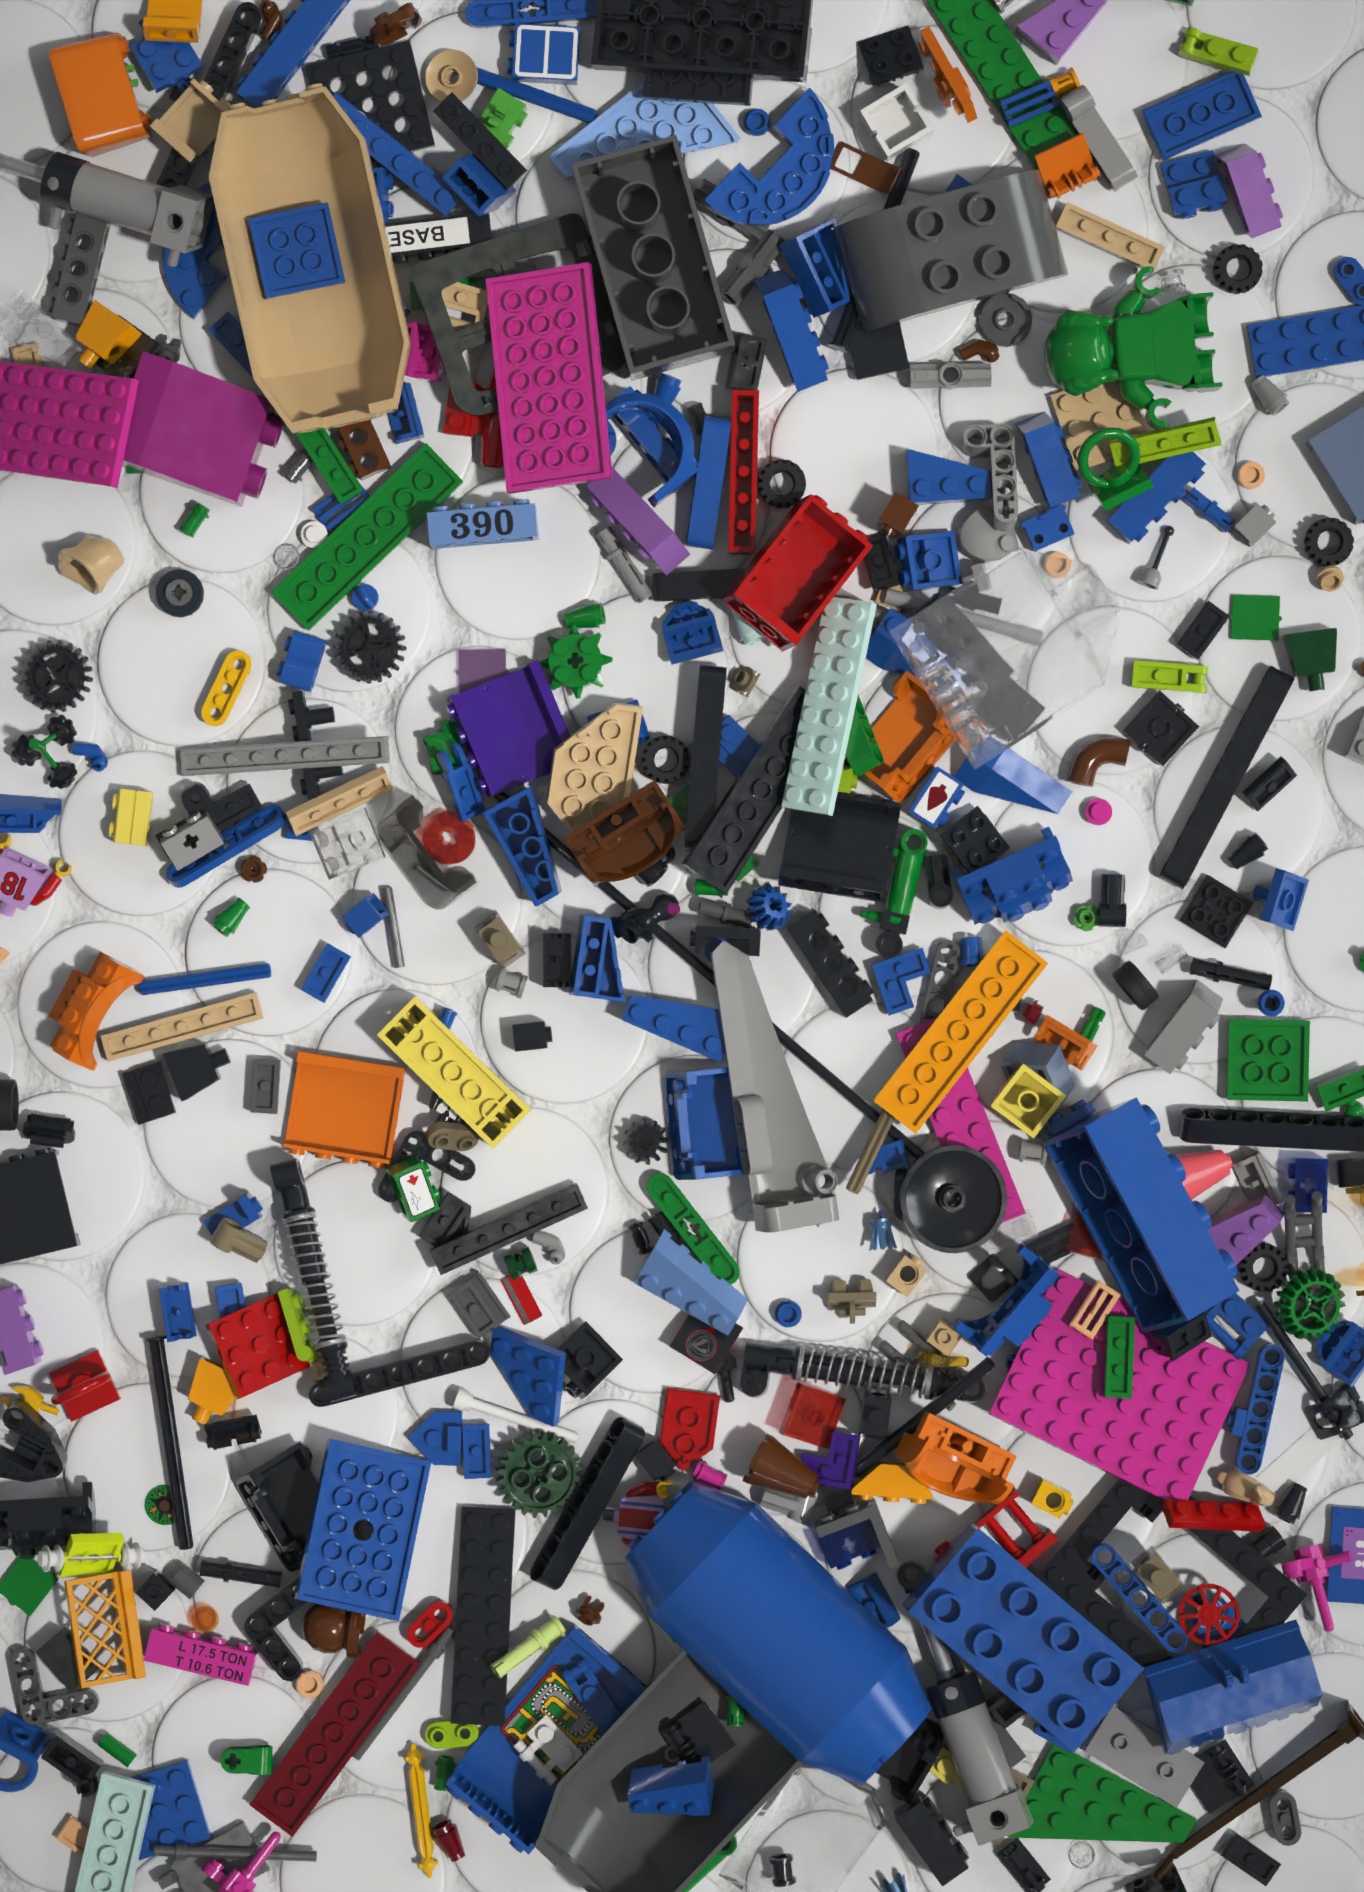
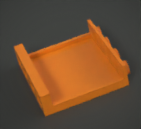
M298 1051L296 1061L298 1063L283 1147L289 1148L288 1153L304 1155L305 1151L316 1152L315 1157L331 1160V1155L341 1156V1161L357 1164L358 1159L369 1161L368 1166L384 1168V1164H390L406 1068Z

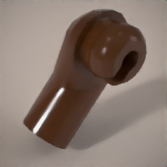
M263 0L260 3L259 9L264 16L266 24L260 36L269 41L279 29L282 23V16L278 5L274 1Z
M981 339L958 349L963 361L980 355L985 357L987 362L993 363L1000 357L999 349L994 343Z

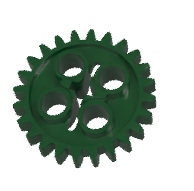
M533 1430L529 1439L522 1433V1442L518 1443L512 1439L511 1442L514 1448L511 1450L504 1447L503 1449L507 1457H498L499 1462L503 1466L496 1467L495 1470L502 1476L495 1478L497 1484H504L498 1491L500 1494H506L504 1497L506 1504L513 1501L511 1507L514 1511L521 1506V1513L524 1516L529 1510H531L533 1518H536L538 1511H541L546 1518L549 1509L555 1515L558 1514L557 1506L560 1505L565 1508V1500L570 1499L571 1492L577 1486L575 1482H579L582 1477L576 1473L583 1470L581 1464H574L580 1460L578 1454H572L575 1448L573 1445L565 1447L567 1440L564 1437L557 1442L558 1436L555 1432L548 1438L545 1430L541 1432L540 1437H537ZM539 1450L543 1452L540 1460H530V1456L534 1451ZM554 1455V1458L548 1462L549 1457ZM563 1466L564 1471L561 1475H551L554 1467ZM536 1471H538V1472H542V1471H543L544 1476H543V1477H541V1476H536V1477H535L534 1473H535ZM517 1473H527V1477L524 1481H514V1477ZM530 1487L528 1493H524V1490ZM539 1488H548V1492L544 1497L535 1496Z

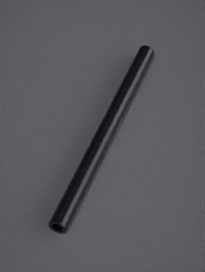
M986 1357L857 1461L854 1475L857 1477L862 1476L898 1447L904 1432L913 1435L925 1411L936 1416L995 1369L996 1366L992 1359Z

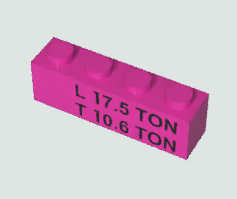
M159 1623V1626L152 1627L143 1661L249 1686L251 1683L258 1651L252 1650L253 1645L237 1642V1646L226 1643L227 1639L218 1636H211V1639L200 1637V1632L186 1629L185 1633L174 1631V1626Z

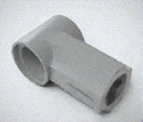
M765 1488L760 1506L786 1514V1517L795 1521L809 1524L817 1498L809 1495L807 1499Z

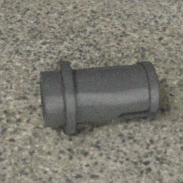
M302 449L291 465L284 468L286 471L283 475L294 484L303 480L301 477L314 462L309 453Z

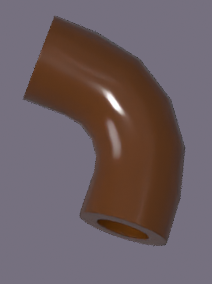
M1101 737L1086 743L1075 754L1069 768L1067 782L1093 787L1096 772L1102 765H1126L1131 740L1118 737Z

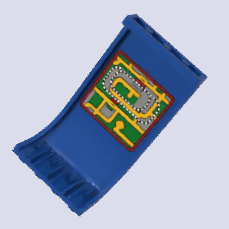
M574 1624L506 1704L505 1726L488 1725L461 1758L446 1781V1785L449 1786L447 1791L458 1800L462 1797L470 1804L468 1809L479 1818L483 1815L490 1821L488 1825L498 1835L504 1833L511 1839L509 1843L515 1850L520 1853L524 1850L528 1855L536 1846L557 1784L603 1736L565 1681L561 1671L566 1668L571 1669L577 1665L576 1661L583 1657L621 1715L649 1687L576 1624ZM583 1673L575 1679L578 1684H581L587 1680V1677ZM545 1714L583 1752V1755L564 1773L557 1765L551 1770L558 1778L552 1785H549L544 1779L540 1780L535 1774L537 1771L527 1761L523 1762L519 1757L520 1753L513 1747L520 1739L527 1746L533 1742L527 1735V1732ZM540 1747L534 1752L544 1764L550 1759Z

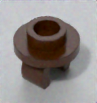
M590 1595L586 1597L582 1606L577 1607L576 1614L579 1616V1621L592 1626L601 1622L602 1617L600 1613L604 1609V1603L601 1602L597 1609L591 1608L589 1602L592 1596Z

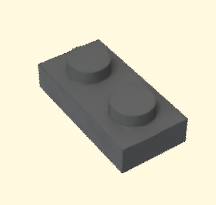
M253 1059L250 1112L278 1114L281 1060Z

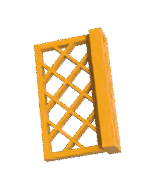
M120 1569L109 1573L64 1581L79 1688L128 1679L145 1678L146 1672L131 1570ZM111 1579L113 1589L108 1597H105L96 1589L102 1580ZM90 1582H95L93 1586L88 1584ZM83 1584L89 1589L82 1602L74 1598L73 1585ZM93 1593L104 1600L96 1613L85 1606ZM108 1604L116 1609L117 1615L111 1624L100 1617ZM82 1609L94 1616L85 1629L77 1622V1616ZM97 1620L108 1627L100 1640L89 1633ZM112 1630L120 1636V1644L115 1651L104 1644ZM86 1635L97 1643L89 1656L81 1650V1643ZM101 1646L112 1654L104 1667L93 1659ZM116 1657L123 1662L125 1674L114 1675L108 1670ZM91 1662L101 1671L94 1680L86 1681L85 1669ZM105 1673L110 1676L102 1678Z

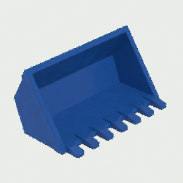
M1296 1619L1144 1667L1143 1670L1164 1754L1169 1753L1170 1755L1179 1753L1181 1749L1190 1746L1191 1748L1201 1746L1203 1742L1212 1739L1213 1741L1223 1739L1225 1735L1231 1733L1236 1735L1245 1732L1247 1728L1253 1726L1257 1728L1264 1726L1269 1721L1278 1719V1721L1286 1719L1289 1715L1297 1712L1300 1714L1308 1712L1311 1708L1318 1706L1323 1696L1311 1654L1301 1635Z

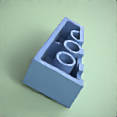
M664 1229L634 1283L720 1332L729 1335L748 1299L725 1279L714 1276L706 1263L703 1261L699 1263L689 1255L690 1250L683 1244L680 1246L670 1239L672 1235Z

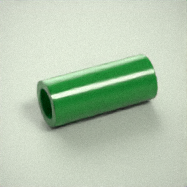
M108 1732L98 1743L100 1748L127 1768L137 1755Z

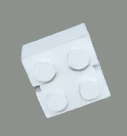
M907 83L863 108L859 113L870 135L877 134L874 141L886 161L891 160L908 148L931 136L934 132V128L922 108L916 114L914 113L918 109L919 103Z

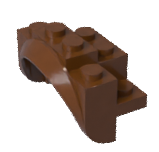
M653 780L563 838L595 887L601 882L621 881L633 877L654 865L668 852L678 834L685 830V826L656 780Z

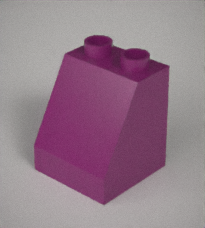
M143 351L134 379L139 380L122 466L241 507L246 495L258 499L268 472V468L257 465L263 444L275 448L284 426L282 418L274 414L275 409L265 396Z

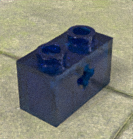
M1293 1157V1163H1288V1179H1292V1190H1288L1287 1195L1295 1197L1296 1212L1311 1213L1310 1201L1312 1193L1318 1191L1322 1193V1213H1327L1328 1159ZM1306 1177L1314 1184L1313 1187L1308 1189V1192L1301 1187V1183L1306 1182Z
M869 1520L820 1538L817 1536V1540L831 1569L837 1567V1570L843 1569L852 1564L851 1559L860 1555L862 1559L877 1553L876 1548L880 1547ZM846 1538H850L851 1541H857L854 1543L853 1550H849L848 1547H842L845 1544Z

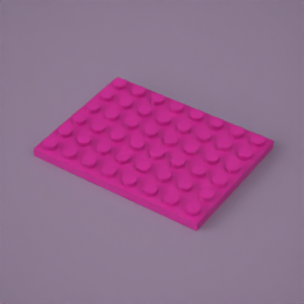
M1057 1268L1056 1270L1060 1275L1053 1286L1048 1288L1044 1294L1050 1300L1049 1302L1053 1307L1049 1310L1048 1315L1033 1329L1029 1338L1020 1345L988 1414L1163 1501L1166 1499L1188 1500L1251 1363L1242 1359L1237 1360L1232 1354L1206 1341L1176 1360H1170V1357L1159 1355L1154 1351L1161 1344L1158 1341L1149 1339L1148 1332L1143 1333L1135 1319L1132 1399L1103 1398L1107 1317L1092 1340L1086 1338L1087 1336L1068 1326L1093 1286ZM1099 1289L1078 1324H1083L1103 1290ZM1107 1295L1087 1326V1330H1092L1113 1296ZM1119 1298L1108 1316L1135 1318L1127 1302Z

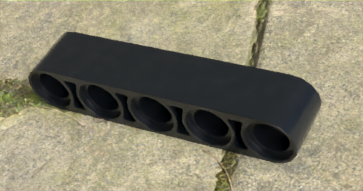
M745 568L670 572L667 576L664 573L652 574L654 601L723 598Z

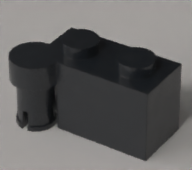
M60 1731L41 1758L77 1782L76 1791L78 1794H82L81 1797H89L98 1790L99 1779L95 1774L104 1761Z

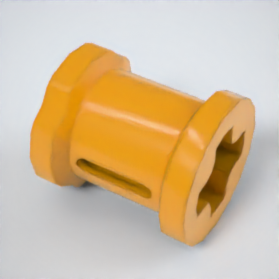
M1072 67L1068 69L1067 73L1055 78H1047V81L1050 80L1057 100L1060 99L1061 95L1081 86Z

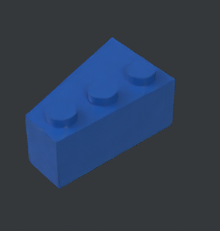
M836 217L779 244L792 274L800 286L813 318L831 312L850 302L845 268H841L840 248L834 227L837 226Z
M709 1756L701 1757V1762L687 1764L686 1760L678 1761L677 1766L664 1768L663 1764L633 1769L627 1795L630 1812L639 1814L710 1816L714 1784Z

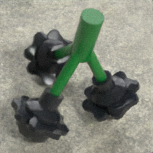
M60 715L59 717L50 718V724L47 726L50 734L42 741L36 739L33 735L28 737L23 734L20 735L18 740L11 744V747L14 749L11 752V756L17 759L20 766L26 764L31 767L43 755L51 765L50 769L52 770L51 774L47 777V780L50 782L49 786L62 789L71 786V783L75 780V775L77 774L76 766L74 763L55 762L46 751V744L52 740L54 742L58 741L60 746L66 743L72 744L77 731L73 726L72 720L66 719L64 715Z

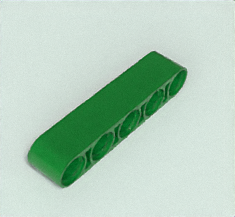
M858 695L846 756L853 771L858 776H861L883 764L884 758Z

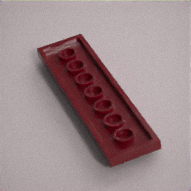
M377 1631L249 1805L293 1837L420 1665V1661L384 1634Z

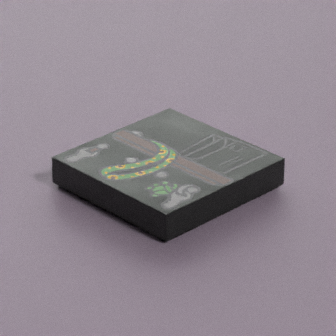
M131 324L142 333L134 344L114 364L108 363L101 357H99L95 364L111 376L134 379L142 352L153 354L160 344Z

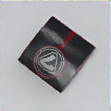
M688 1314L669 1346L711 1373L716 1374L743 1327L736 1323L730 1334L726 1335Z

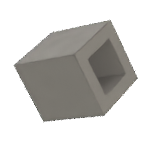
M1257 503L1232 529L1252 547L1276 523L1273 519L1275 514L1266 505L1261 507Z

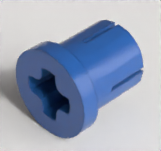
M982 937L961 938L962 960H959V966H978L984 959Z

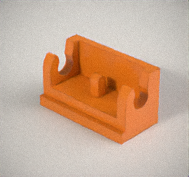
M1046 1015L1044 1022L1035 1035V1039L1038 1040L1037 1043L1060 1045L1066 1062L1083 1071L1097 1045L1049 1015Z

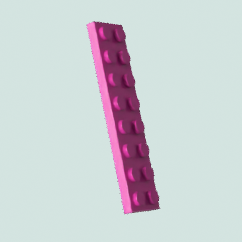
M938 1017L896 1033L905 1058H907ZM967 1067L929 1118L940 1146L961 1145L973 1148L986 1155L999 1169L1007 1191V1206L1003 1223L1026 1214Z

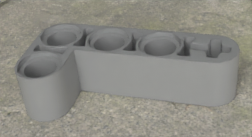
M1082 84L1059 100V107L1077 135L1084 133L1093 162L1111 189L1115 192L1137 178L1138 175L1095 109L1096 103L1088 89Z
M1006 424L971 425L963 433L962 449L970 457H989L993 524L1001 532L1011 531L1016 526L1018 516L1014 432ZM975 437L980 439L981 443L971 444L968 439ZM1005 437L1008 442L1001 444L996 442L995 438ZM998 462H1006L1009 467L1001 469L996 464ZM1007 487L1011 492L1001 494L997 489ZM1007 506L1008 519H1004L1002 514L1003 507Z

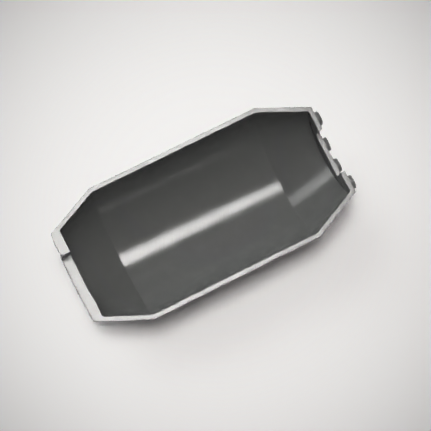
M683 1650L557 1784L535 1848L554 1866L559 1864L588 1892H682L802 1763L745 1708L744 1726H728V1701H725L728 1692ZM706 1701L736 1744L710 1763L714 1784L711 1815L631 1813L627 1796L631 1771L663 1764L664 1768L677 1766L678 1761L669 1762L665 1758V1751L670 1747V1744L661 1731ZM673 1749L668 1751L667 1755L670 1759L678 1757Z

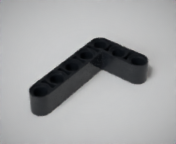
M299 1577L252 1612L244 1624V1630L279 1677L286 1681H293L299 1677L303 1670V1661L276 1626L307 1603L294 1599L293 1587L297 1585ZM272 1603H283L286 1609L285 1613L282 1615L275 1614L272 1611ZM252 1619H261L264 1623V1629L262 1631L253 1630L250 1626ZM273 1639L277 1640L281 1645V1650L275 1653L269 1651L267 1642ZM293 1661L297 1665V1672L294 1674L287 1673L283 1668L284 1662Z

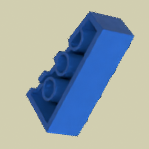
M531 784L486 809L483 815L534 906L537 907L557 896L562 889L534 787Z
M631 996L621 1019L622 1021L721 1063L725 1048L719 1009L642 996Z

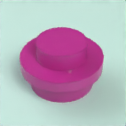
M1097 798L1091 800L1085 808L1087 820L1094 825L1107 823L1112 816L1111 805L1104 799Z

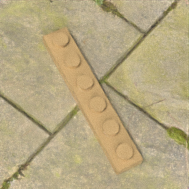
M257 992L102 1035L101 1040L107 1061L109 1062L263 1019L264 1016Z

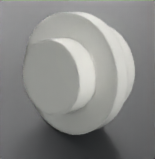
M317 521L308 522L301 530V539L310 548H317L328 537L326 527Z

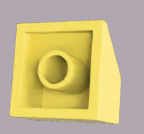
M1023 1063L993 1097L990 1106L1034 1139L1065 1099L1066 1095Z

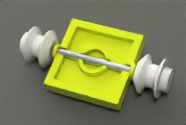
M79 1533L70 1535L64 1552L60 1545H55L53 1550H50L48 1545H44L42 1550L38 1552L37 1561L39 1567H42L44 1572H48L50 1567H54V1570L59 1574V1578L88 1577L112 1572L116 1562H119L124 1570H127L130 1564L133 1565L134 1569H139L141 1564L144 1563L145 1551L138 1542H135L132 1548H129L128 1544L124 1543L122 1533Z

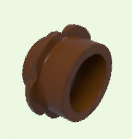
M251 856L248 860L245 859L240 867L242 877L248 882H260L264 878L263 875L267 873L266 864L257 856ZM252 867L256 868L255 872L251 871Z

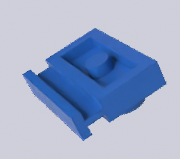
M728 715L722 721L719 761L737 778L758 743Z

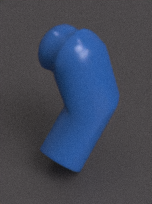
M82 742L73 743L72 754L86 756L92 764L91 767L94 771L101 772L107 767V756L99 745Z

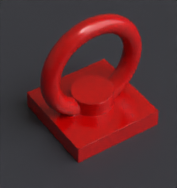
M99 1350L49 1373L58 1392L52 1396L51 1403L53 1405L63 1403L71 1422L121 1399Z

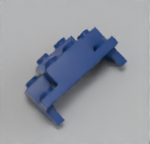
M1050 827L1041 830L1044 837L1043 841L967 875H963L960 867L951 870L956 886L974 925L988 923L995 917L1001 918L1003 923L1007 921L1015 922L1027 913L1046 908L1053 901L1051 894L1054 890H1062L1073 881L1071 871L1062 854L1060 843L1056 835L1053 836ZM1042 862L1045 863L1043 870L1039 865ZM989 887L991 894L982 891L984 888Z
M1022 1242L1017 1246L1018 1250L1016 1251L1022 1257V1274L1019 1282L992 1313L983 1318L970 1321L956 1319L951 1325L986 1357L988 1355L991 1357L1003 1345L1006 1338L1019 1347L1023 1341L1029 1338L1033 1329L1048 1315L1049 1310L1053 1307L1044 1293L1053 1286L1060 1273L1049 1262Z

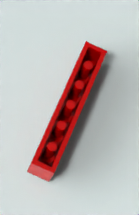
M732 390L728 555H755L759 390Z

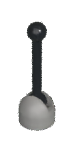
M1172 526L1164 528L1165 535L1153 566L1145 569L1140 575L1138 583L1147 588L1158 590L1160 586L1161 575L1157 568L1169 537L1174 534Z

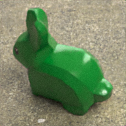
M451 720L441 721V730L422 735L423 743L427 746L431 772L433 775H440L442 779H444L443 769L439 765L437 752L441 750L446 751L452 766L458 765L451 752V745L460 742L456 734L458 726L456 722Z

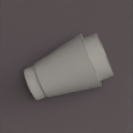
M1264 375L1258 377L1251 384L1265 411L1270 412L1272 416L1281 412L1289 404V401L1286 399L1287 395Z

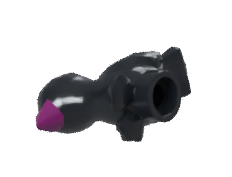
M657 894L647 908H632L619 914L617 917H610L613 932L617 938L622 937L631 944L636 943L639 939H644L649 943L654 938L652 931L657 923L674 918L680 912L678 899L673 894Z

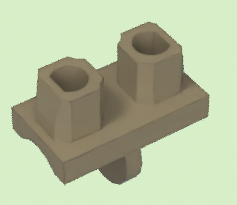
M870 1279L857 1280V1292L846 1293V1281L832 1280L830 1293L827 1294V1308H839V1316H849L850 1324H855V1316H866V1307H876V1292H873Z

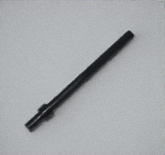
M1262 1301L1256 1308L1318 1401L1322 1402L1328 1397L1327 1393L1283 1327L1280 1326L1267 1303ZM1332 1408L1324 1409L1326 1411L1325 1416L1330 1424L1334 1423L1337 1426L1340 1412ZM1351 1429L1341 1433L1344 1440L1354 1435Z

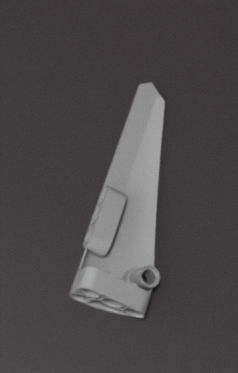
M722 940L711 952L741 1165L744 1174L748 1176L756 1231L769 1233L839 1220L835 1189L838 1185V1178L827 1167L788 1067L747 953ZM823 1174L825 1183L820 1187L818 1179Z

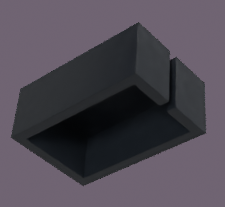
M919 1793L914 1796L910 1804L904 1803L894 1810L895 1820L943 1887L969 1868L967 1863L969 1859L968 1852L960 1840L954 1842L952 1839L954 1836L953 1831L944 1818L941 1820L937 1818V1808L928 1796L923 1798Z

